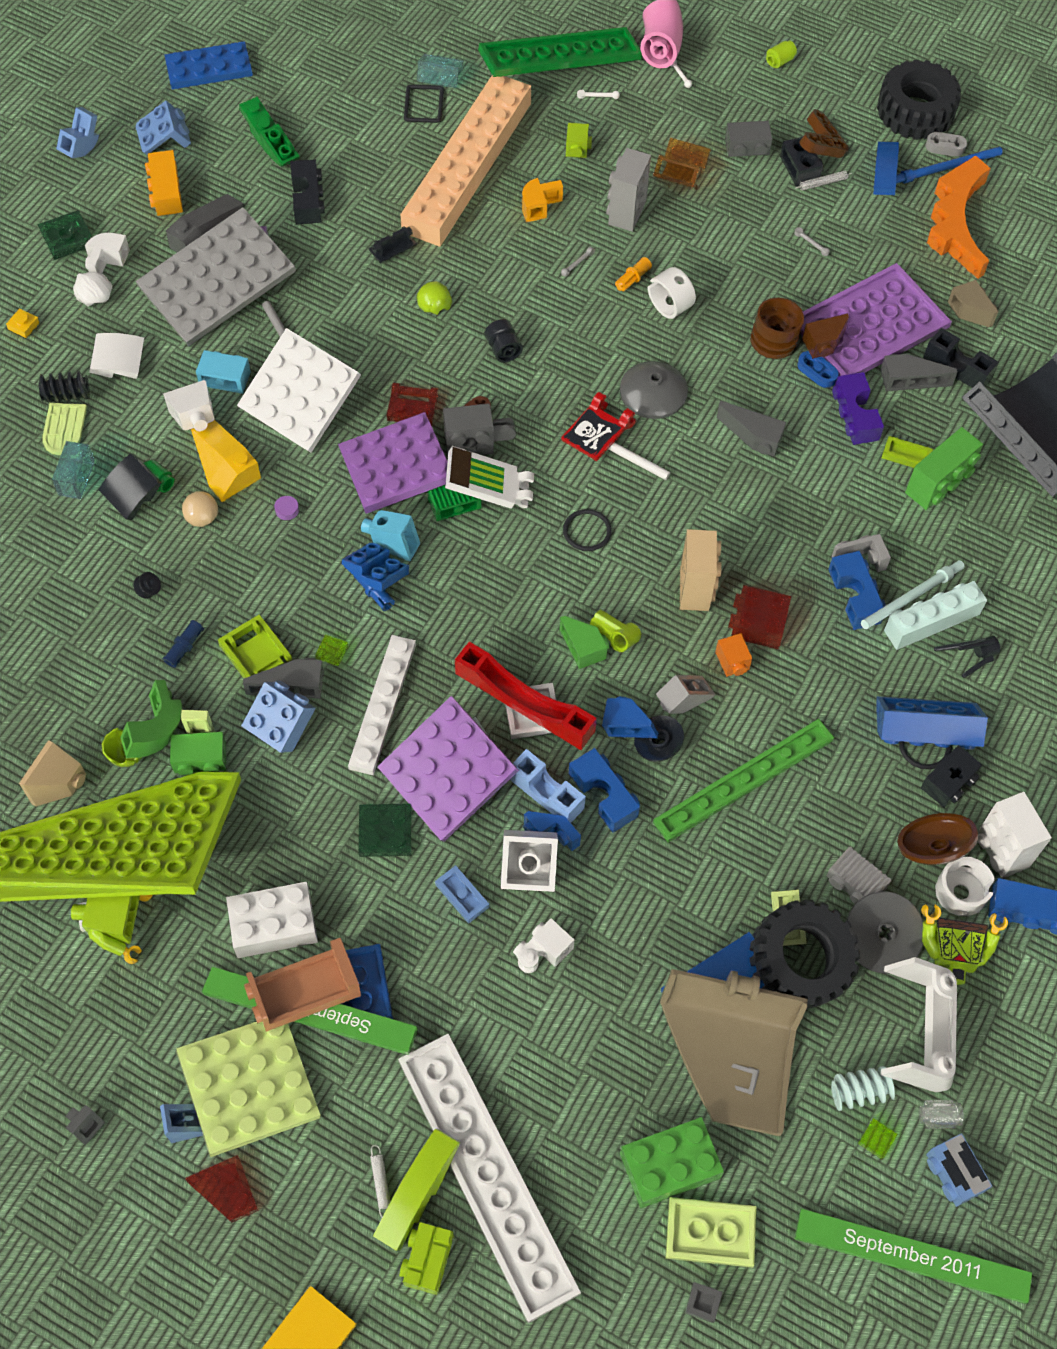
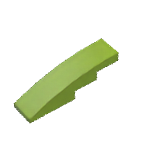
M434 1129L399 1185L373 1237L396 1251L402 1249L413 1224L419 1222L430 1197L436 1195L461 1142L439 1129Z

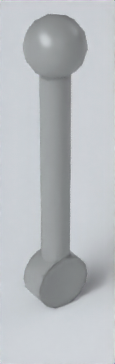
M797 227L795 229V236L803 237L819 249L823 256L829 255L830 250L823 248L803 233L802 228Z
M590 246L586 253L567 268H563L561 270L562 276H568L574 267L586 257L592 256L595 249Z

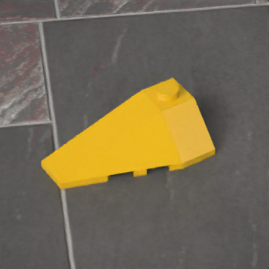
M214 420L207 423L208 426L205 430L196 431L192 428L191 432L208 485L220 501L223 502L261 479L258 462L248 450Z

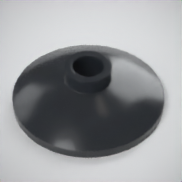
M660 715L651 717L649 719L657 730L658 737L634 738L635 748L639 755L648 761L661 762L668 760L676 755L683 745V728L676 719L670 716Z

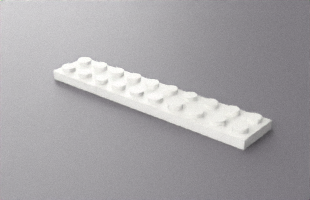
M449 1034L409 1053V1055L399 1058L398 1061L432 1130L439 1129L461 1142L450 1167L527 1322L534 1321L580 1295L581 1292Z

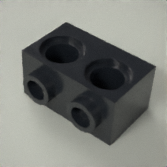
M802 137L783 141L780 158L796 187L800 186V182L820 180L811 179L820 177L821 171H823V162L818 158L817 154L806 151L800 145L799 141Z

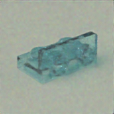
M423 54L418 60L417 81L456 88L458 85V74L463 69V60Z

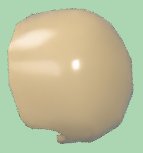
M195 491L184 500L182 513L185 520L191 525L204 527L211 524L218 516V505L214 497L209 493Z

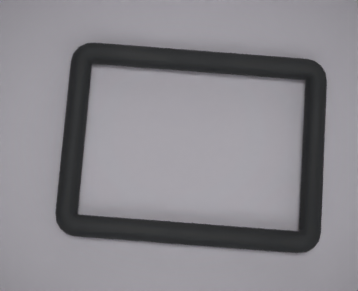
M408 85L406 87L404 120L406 122H441L444 87L440 85ZM410 89L440 90L438 119L408 118Z

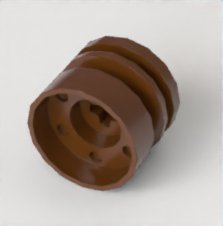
M769 298L762 302L758 308L751 332L750 342L752 347L766 358L781 359L791 355L796 348L804 323L802 309L795 302L785 298Z

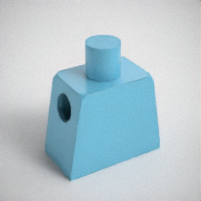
M380 510L373 520L365 518L361 524V531L370 534L373 543L389 549L390 554L404 560L411 561L420 545V540L410 515Z

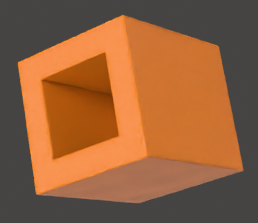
M742 634L718 640L715 652L726 677L730 675L739 676L746 673L750 669L752 656Z

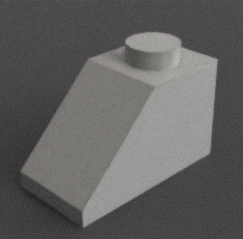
M675 675L656 695L661 701V707L669 714H683L715 696V693L703 676Z

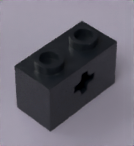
M958 745L925 778L921 789L943 808L950 802L955 804L964 795L965 792L962 790L967 785L971 788L981 777L978 772L982 764Z

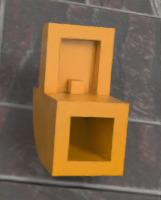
M538 178L524 186L522 191V212L526 222L547 218V204L563 201V184L561 180L540 184Z

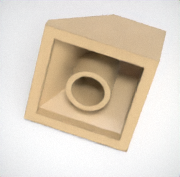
M48 740L19 784L31 804L40 806L72 796L76 789L81 788L84 784L86 773L77 760Z

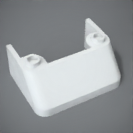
M916 957L885 966L884 972L926 986L924 1066L911 1062L881 1069V1075L933 1092L949 1090L952 1086L956 1070V977L949 969Z

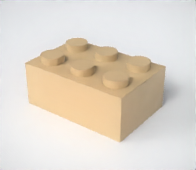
M687 529L680 566V610L709 611L711 602H715L716 590H718L719 577L721 576V562H718L721 555V541H717V531Z

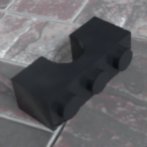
M316 159L290 161L293 192H301L292 193L296 225L322 223L321 214L325 213L324 200H320V197H324L323 185L318 183L322 181L321 168H317Z
M940 328L930 339L923 359L956 368L957 375L955 378L971 388L979 382L986 387L992 380L999 362L982 351H979L974 358L965 356L958 346L960 338Z

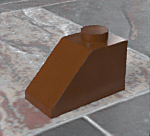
M848 313L805 325L802 339L812 359L826 357L834 353L846 331L849 320Z

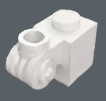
M550 919L546 924L540 923L532 932V939L528 943L522 941L514 949L513 953L518 958L519 968L525 973H533L538 968L540 956H544L556 967L574 949L575 940L554 920Z

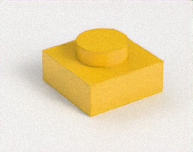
M18 309L6 325L8 330L27 338L40 322L38 317Z

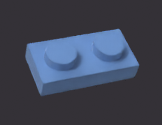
M456 865L435 881L437 888L468 924L489 908V903Z

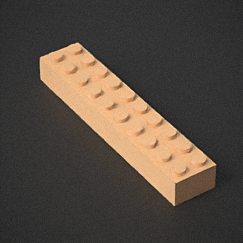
M491 76L400 214L401 228L409 226L413 232L410 236L441 247L530 107L531 85L506 76Z

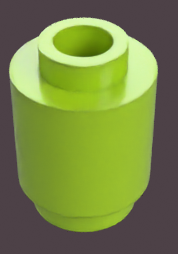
M790 40L782 41L767 50V63L773 68H779L794 59V56L797 54V48Z

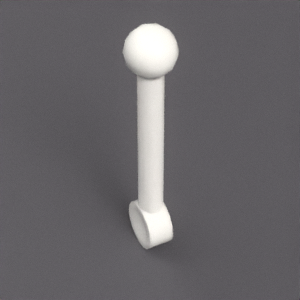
M675 59L674 63L670 66L674 67L683 79L685 87L690 88L692 81L686 78Z
M578 90L577 97L583 99L585 96L613 97L618 99L620 93L618 91L600 93Z

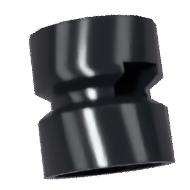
M496 320L485 329L484 336L499 362L513 361L522 353L523 346L509 320Z

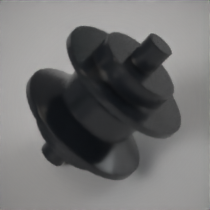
M144 572L141 576L135 578L133 587L138 596L148 599L160 591L161 582L154 573Z

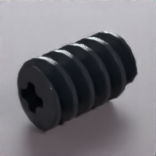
M68 371L67 378L65 379L61 372L58 373V379H55L53 374L49 373L48 380H45L44 375L40 374L38 386L42 402L46 399L48 403H51L54 398L57 402H61L63 397L66 401H70L72 395L75 400H80L81 395L85 400L90 398L87 375L83 377L80 371H77L76 378L73 377L71 371Z

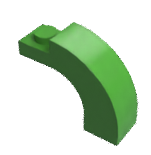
M155 680L149 693L155 718L147 721L126 723L121 735L126 758H138L155 754L171 741V735H174L181 719L182 703L181 699L172 700V693L168 690L165 680Z

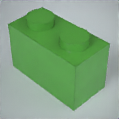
M223 732L171 735L170 764L174 774L191 775L193 772L225 771L226 741Z

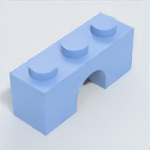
M526 749L513 762L519 771L510 780L551 814L565 816L571 823L584 810L586 796L567 781L562 785L557 783L546 771V764Z

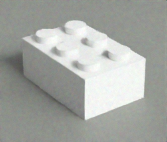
M1025 792L997 802L978 830V843L983 849H986L993 869L999 872L1002 879L1030 868L1052 838Z
M307 882L226 897L233 949L237 958L318 943Z

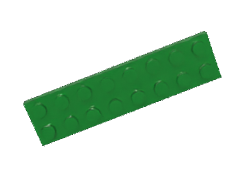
M627 27L479 43L478 48L493 77L641 60L642 57L641 49Z

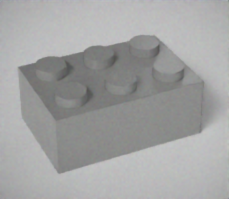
M626 148L623 156L618 157L616 171H612L609 177L611 187L607 199L610 202L606 211V215H609L608 225L633 232L647 201L651 162L650 154Z

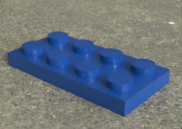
M245 41L164 54L172 89L253 76Z

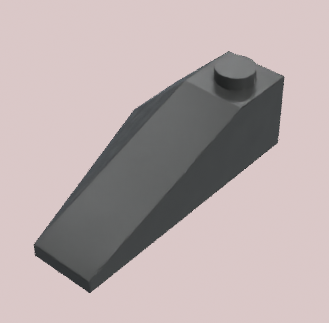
M225 194L180 217L166 230L170 249L176 253L244 207V204L231 195Z

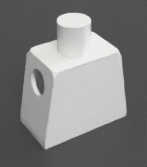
M205 380L163 394L169 413L183 430L194 428L196 431H203L207 428V423L214 421L212 402Z

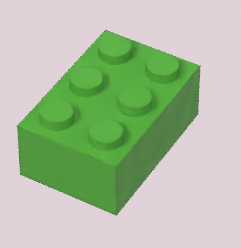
M961 427L914 467L905 493L925 510L933 504L935 506L938 505L948 491L953 492L963 478L968 479L976 469L974 465L981 457L980 451L983 443Z
M702 1117L626 1144L621 1147L620 1151L621 1159L640 1209L719 1180L724 1173Z

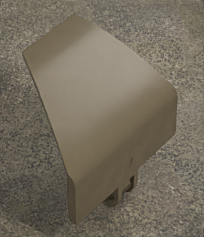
M672 969L662 992L660 1004L683 1062L712 1122L781 1136L784 1129L796 1030L804 1016L808 1000L759 988V976L753 975L750 978L738 975L736 971H731L727 981ZM733 1063L759 1070L754 1094L752 1093L751 1095L736 1090L735 1085L749 1089L752 1074L731 1067Z

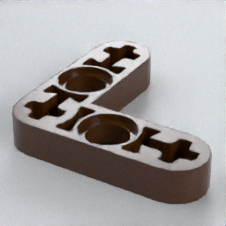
M814 109L808 116L807 121L816 133L806 132L799 141L800 145L810 153L842 158L849 149L848 145L827 116L821 111Z

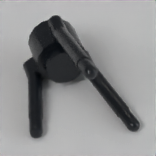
M989 636L974 641L934 647V651L951 649L961 651L974 648L976 656L982 657L983 660L962 674V677L966 678L985 664L993 662L994 655L1000 653V644L995 636Z

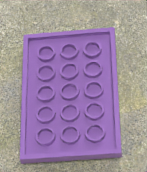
M896 263L803 311L804 323L800 335L803 337L807 323L848 313L849 320L846 331L833 354L823 357L838 370V376L861 372L865 373L882 364L884 356L899 355L933 337L940 328L948 329L952 321Z

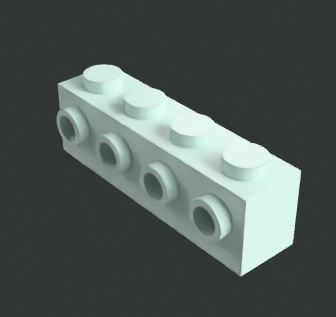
M975 581L968 584L961 583L949 592H939L930 600L925 602L918 601L906 610L902 611L900 609L889 616L884 632L895 649L898 650L980 615L987 599Z

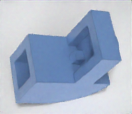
M76 107L72 128L60 129L56 149L71 158L85 156L94 148L99 137L98 134L94 133L97 115L83 107Z

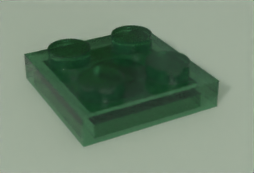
M79 210L37 224L54 260L86 249V243L92 238Z
M411 803L359 805V857L412 856Z

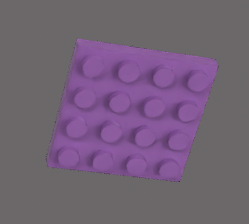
M425 412L338 444L366 514L446 484L448 462Z
M452 696L378 766L380 771L443 842L519 771Z

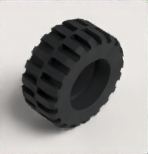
M919 60L905 61L901 65L898 64L885 75L877 103L878 115L883 120L884 125L887 128L890 127L893 133L902 134L901 137L904 138L913 137L914 140H919L920 138L925 140L930 133L947 131L950 125L953 124L961 99L960 84L957 78L951 75L950 70L942 68V65L938 63L932 64L928 60L924 62ZM909 97L921 98L928 102L915 101Z
M805 899L802 902L795 900L784 906L782 905L766 916L753 934L755 939L751 941L749 949L754 952V955L750 957V965L756 966L757 972L753 975L759 976L765 984L762 989L806 998L808 1000L806 1009L821 1006L838 998L843 994L844 990L851 986L854 982L852 977L857 975L859 966L855 964V961L860 959V950H855V944L859 941L857 935H851L849 931L852 925L848 920L843 922L840 919L842 914L838 910L829 911V905L823 902L815 905L813 900ZM793 930L806 931L816 937L821 943L825 952L826 962L824 971L819 977L815 979L803 978L794 973L787 965L783 955V942L789 932Z

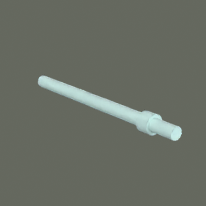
M958 560L950 566H944L939 569L933 577L862 620L861 626L864 629L870 628L941 582H948L954 577V574L964 569V563Z

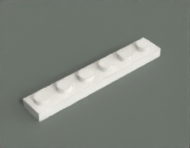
M395 635L391 636L348 764L349 770L374 775L416 647V640Z

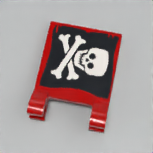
M601 392L594 396L587 410L561 437L563 442L595 461L600 459L626 429L632 428L637 422L633 418L635 412L628 408L624 410L619 420L604 412L608 403L604 401L607 398L606 395Z

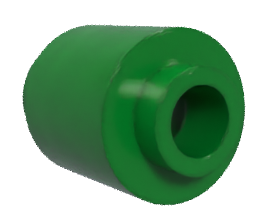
M149 460L143 463L162 483L157 492L166 493L173 487L175 479L170 471L156 460Z

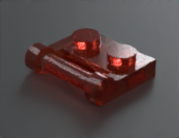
M393 382L386 415L387 421L399 422L425 412L432 426L439 388L431 387V389L400 386V383ZM399 395L429 398V402L399 398Z

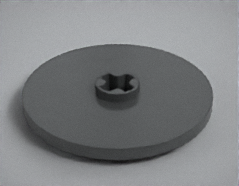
M876 892L864 896L855 903L846 918V921L848 920L852 925L849 929L851 935L856 934L859 941L855 944V950H860V959L857 962L870 971L886 974L887 972H884L885 966L910 958H917L922 949V918L916 907L901 895L891 892ZM881 927L890 929L887 933L888 938L879 936L882 932Z

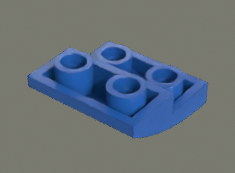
M368 543L342 559V565L352 575L381 592L409 574V565L401 563L397 559H390V550L381 547L377 543Z

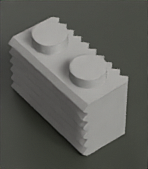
M852 847L847 848L831 866L826 875L829 878L830 884L837 890L843 889L848 893L854 904L864 896L876 892H884L891 882V879L886 874H883L877 867H874L873 864L853 850Z

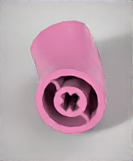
M657 0L648 5L643 11L642 18L645 35L640 49L643 58L651 66L667 68L674 63L680 52L683 38V20L677 0Z

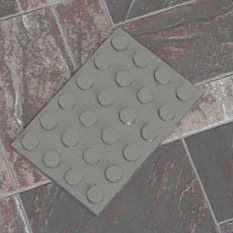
M242 207L142 276L136 283L189 347L290 276L296 269L292 262Z

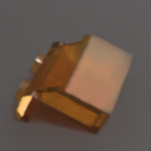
M670 137L665 156L659 155L653 176L656 179L697 190L698 186L695 184L699 174H704L711 149ZM663 162L664 164H666V167L663 173L661 174L659 173L661 164Z

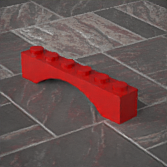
M470 641L455 658L456 675L582 751L595 733L596 717L576 705L554 700L530 688L509 673L490 653Z

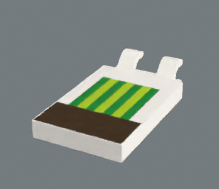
M452 446L450 448L445 488L508 508H512L514 504L521 508H527L528 500H533V492L528 489L529 482H534V473L529 471L517 472V466Z

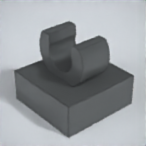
M86 1105L80 1111L73 1107L66 1115L71 1121L66 1129L84 1145L91 1140L105 1123Z
M693 1282L685 1314L714 1323L722 1291Z

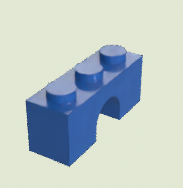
M860 551L832 557L828 570L836 589L852 588L859 594L849 598L845 611L853 630L863 628L861 621L885 607V601L880 599L875 579L871 578L868 562L866 559H863Z
M594 748L569 763V776L582 793L592 788H601L608 793V798L599 803L598 814L612 833L638 818L640 809L638 798L635 794L627 791L622 777L618 773L614 774L604 754H599Z

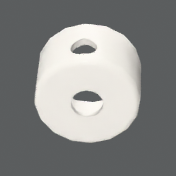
M670 267L650 280L652 284L648 286L649 297L655 308L664 317L673 319L695 303V289L688 276L682 270ZM671 297L674 305H668L666 298Z
M962 857L948 863L944 867L935 886L936 897L941 906L957 916L974 915L979 913L992 897L993 892H989V888L994 882V876L989 867L982 861L972 857ZM958 885L965 886L969 892L968 897L965 899L957 898L954 894V888Z

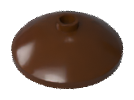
M938 813L918 818L906 825L899 833L897 843L899 851L907 859L924 865H940L956 861L968 854L978 841V830L975 823L965 816L952 813Z

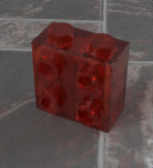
M743 585L741 594L736 593L733 608H738L736 615L731 614L728 628L733 629L731 636L741 633L745 642L779 649L791 596Z

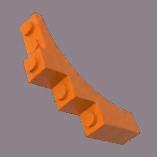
M974 156L939 178L934 194L941 200L935 203L931 219L937 225L931 228L927 244L941 256L948 252L968 272L979 279L985 274L989 259L979 250L969 233L966 224L965 206L973 193L986 183L991 168L977 156Z

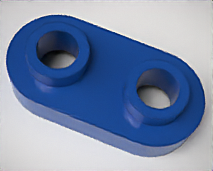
M809 351L800 354L797 366L803 374L824 388H829L836 384L838 370L823 357L812 359Z

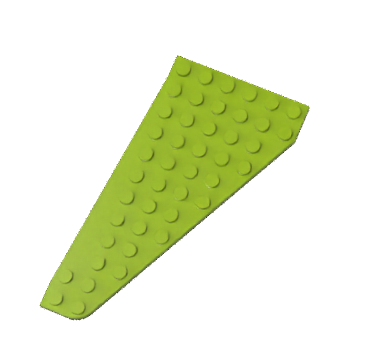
M197 772L0 832V902L157 894L196 895L240 785L241 777L239 772Z

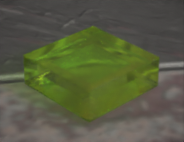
M324 635L315 657L318 660L339 666L348 648V642Z
M873 1118L858 1144L883 1160L898 1134Z

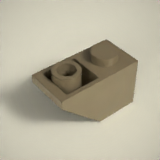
M976 280L952 289L948 303L958 318L986 327L994 325L998 314L997 307L991 302L984 288Z

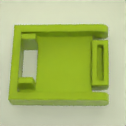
M260 614L218 639L219 646L243 678L284 664L281 660L282 658L287 662L292 661L290 653ZM254 630L257 634L240 646H236L235 641Z

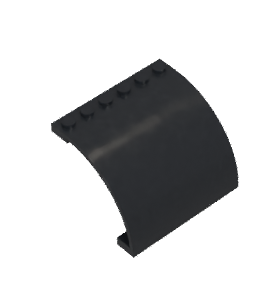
M1057 353L1052 356L1053 358L1035 373L1001 393L992 395L979 382L962 398L1043 488L1057 500Z

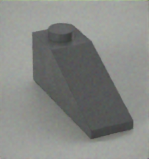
M909 354L884 356L880 369L885 391L948 387L953 385L957 375L956 368Z
M724 401L719 403L717 419L752 450L775 457L784 434L786 422Z
M314 658L296 659L244 678L243 686L246 695H258L264 682L279 680L290 687L289 691L294 694L298 693L307 698L321 699L324 677L322 660Z

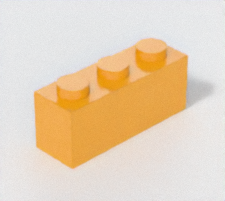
M174 151L148 153L149 162L145 163L147 176H151V178H147L149 192H153V194H149L151 208H156L157 216L183 213Z

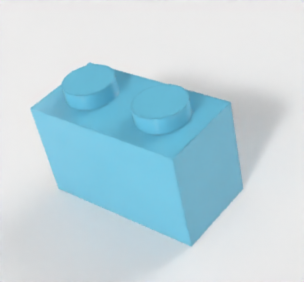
M206 350L203 351L196 370L198 382L205 380L207 387L242 394L251 373L248 358Z

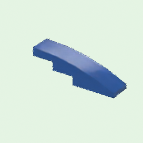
M878 142L873 195H895L899 142Z

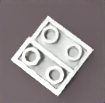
M121 333L96 334L89 372L112 378L115 373L137 379L144 338Z

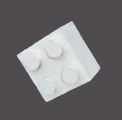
M504 830L501 889L554 892L558 844L557 833Z

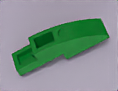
M258 96L239 104V110L250 125L251 133L276 164L283 167L289 164L290 161L300 159L299 154L279 124L274 123Z

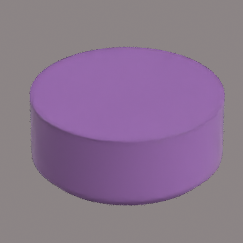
M282 496L275 502V513L280 519L291 520L298 515L299 506L295 498Z

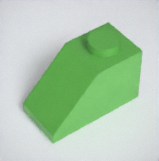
M567 616L560 617L559 630L579 669L606 659L609 643L606 636L601 635L597 627Z

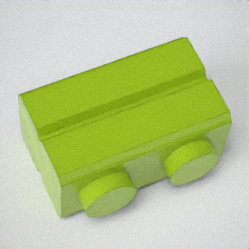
M419 1223L418 1230L412 1229L408 1241V1247L412 1248L410 1258H404L399 1274L400 1277H404V1286L438 1295L454 1232L425 1223Z

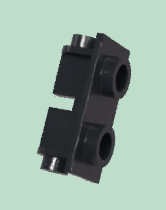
M403 226L400 230L392 233L393 236L391 237L388 235L378 241H374V244L368 248L380 264L417 245L410 236L413 232L409 226Z

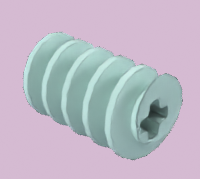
M880 1066L877 1071L874 1068H869L866 1073L863 1070H858L856 1075L852 1072H847L845 1078L840 1073L836 1074L834 1081L832 1080L831 1089L837 1110L842 1111V1102H846L848 1108L853 1109V1100H857L859 1106L863 1107L864 1098H867L869 1103L874 1105L875 1096L879 1097L881 1103H885L886 1094H889L891 1099L894 1100L895 1091L892 1078L881 1075V1069L886 1067Z

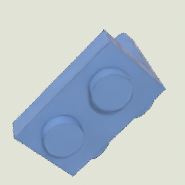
M164 101L137 122L136 130L143 153L148 155V153H151L170 137L184 148L191 144L189 129L185 124V115L181 109L175 108L169 102Z

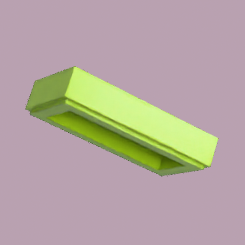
M888 436L882 459L914 468L934 449Z

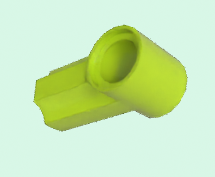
M601 609L595 613L590 621V625L597 627L600 634L605 635L610 641L612 648L618 652L626 651L641 639V631L634 623L624 624Z

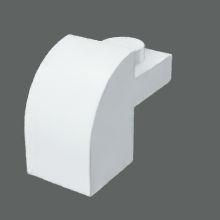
M101 233L92 237L85 245L88 254L85 263L86 269L89 272L102 274L106 264L123 267L130 251L126 235Z

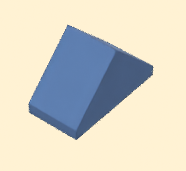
M163 1104L160 1106L164 1134L171 1144L203 1136L193 1104Z

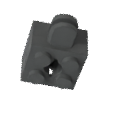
M490 404L443 408L447 457L452 446L482 456L494 454L495 441L512 440L516 436L513 419H492Z

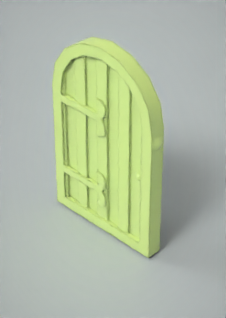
M49 404L43 432V444L47 451L55 455H66L78 447L87 411L86 404Z

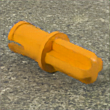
M642 257L633 267H628L626 273L615 282L617 290L624 292L634 282H639L641 276L651 269V261L646 257Z

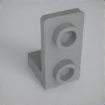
M880 534L873 536L865 535L858 540L850 542L842 541L834 547L832 557L860 551L861 554L868 553L869 562L874 564L877 572L886 570L891 559Z

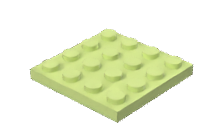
M254 1022L176 1048L210 1157L320 1119V1112L288 1024L266 1032L263 1022L258 1024Z

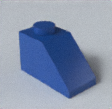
M623 696L607 698L602 726L609 737H658V732L652 721L632 699Z

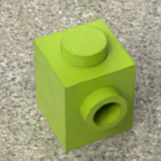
M568 123L566 157L587 158V149L592 147V136H588L589 124Z

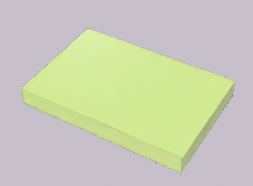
M670 1197L666 1259L753 1268L755 1261L756 1206Z

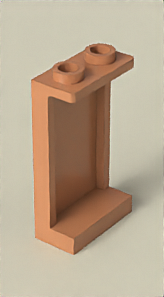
M341 938L330 941L332 950L256 978L253 977L252 972L246 973L249 983L244 984L248 999L255 1000L257 1006L252 1007L256 1022L257 1024L263 1022L266 1032L361 996L358 980Z

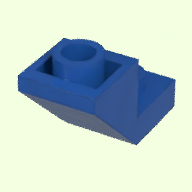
M531 811L524 814L523 828L525 831L556 832L558 841L563 846L567 845L571 851L580 846L581 835L565 816Z

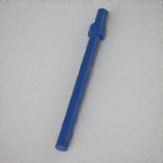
M992 148L916 170L908 169L901 171L900 174H897L896 184L913 182L915 178L958 167L974 156L985 160L1002 155V148Z

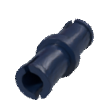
M191 620L183 633L174 639V645L162 660L170 667L176 668L186 652L192 650V644L201 632L204 631L203 626L197 621Z

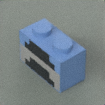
M962 1133L932 1148L926 1154L930 1170L933 1174H938L943 1183L942 1189L945 1196L950 1202L953 1201L956 1207L983 1194L992 1187Z

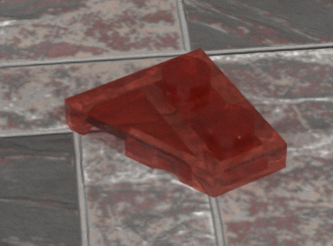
M238 1155L186 1177L187 1183L231 1223L259 1211Z

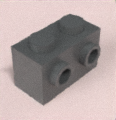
M769 121L727 123L725 143L728 157L770 155L772 135Z

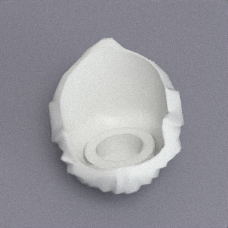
M97 272L79 273L73 291L78 301L86 306H92L94 303H103L109 299L112 284L104 274Z

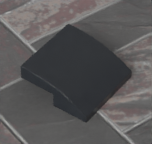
M130 453L111 471L98 490L126 520H133L143 502H151L162 483L134 453Z

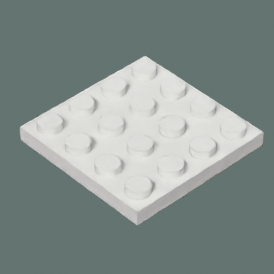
M286 328L237 406L312 453L361 374Z

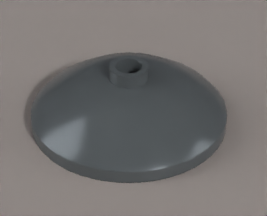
M647 361L634 365L623 375L620 383V396L625 406L635 412L636 415L644 418L660 419L675 414L683 407L688 395V385L681 372L669 364L658 361Z

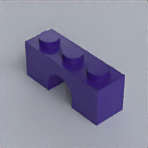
M864 372L838 376L836 384L832 389L833 397L839 403L840 417L844 418L846 423V434L848 437L850 436L853 445L880 441L884 429L878 409L866 410L858 406L867 404L871 391Z

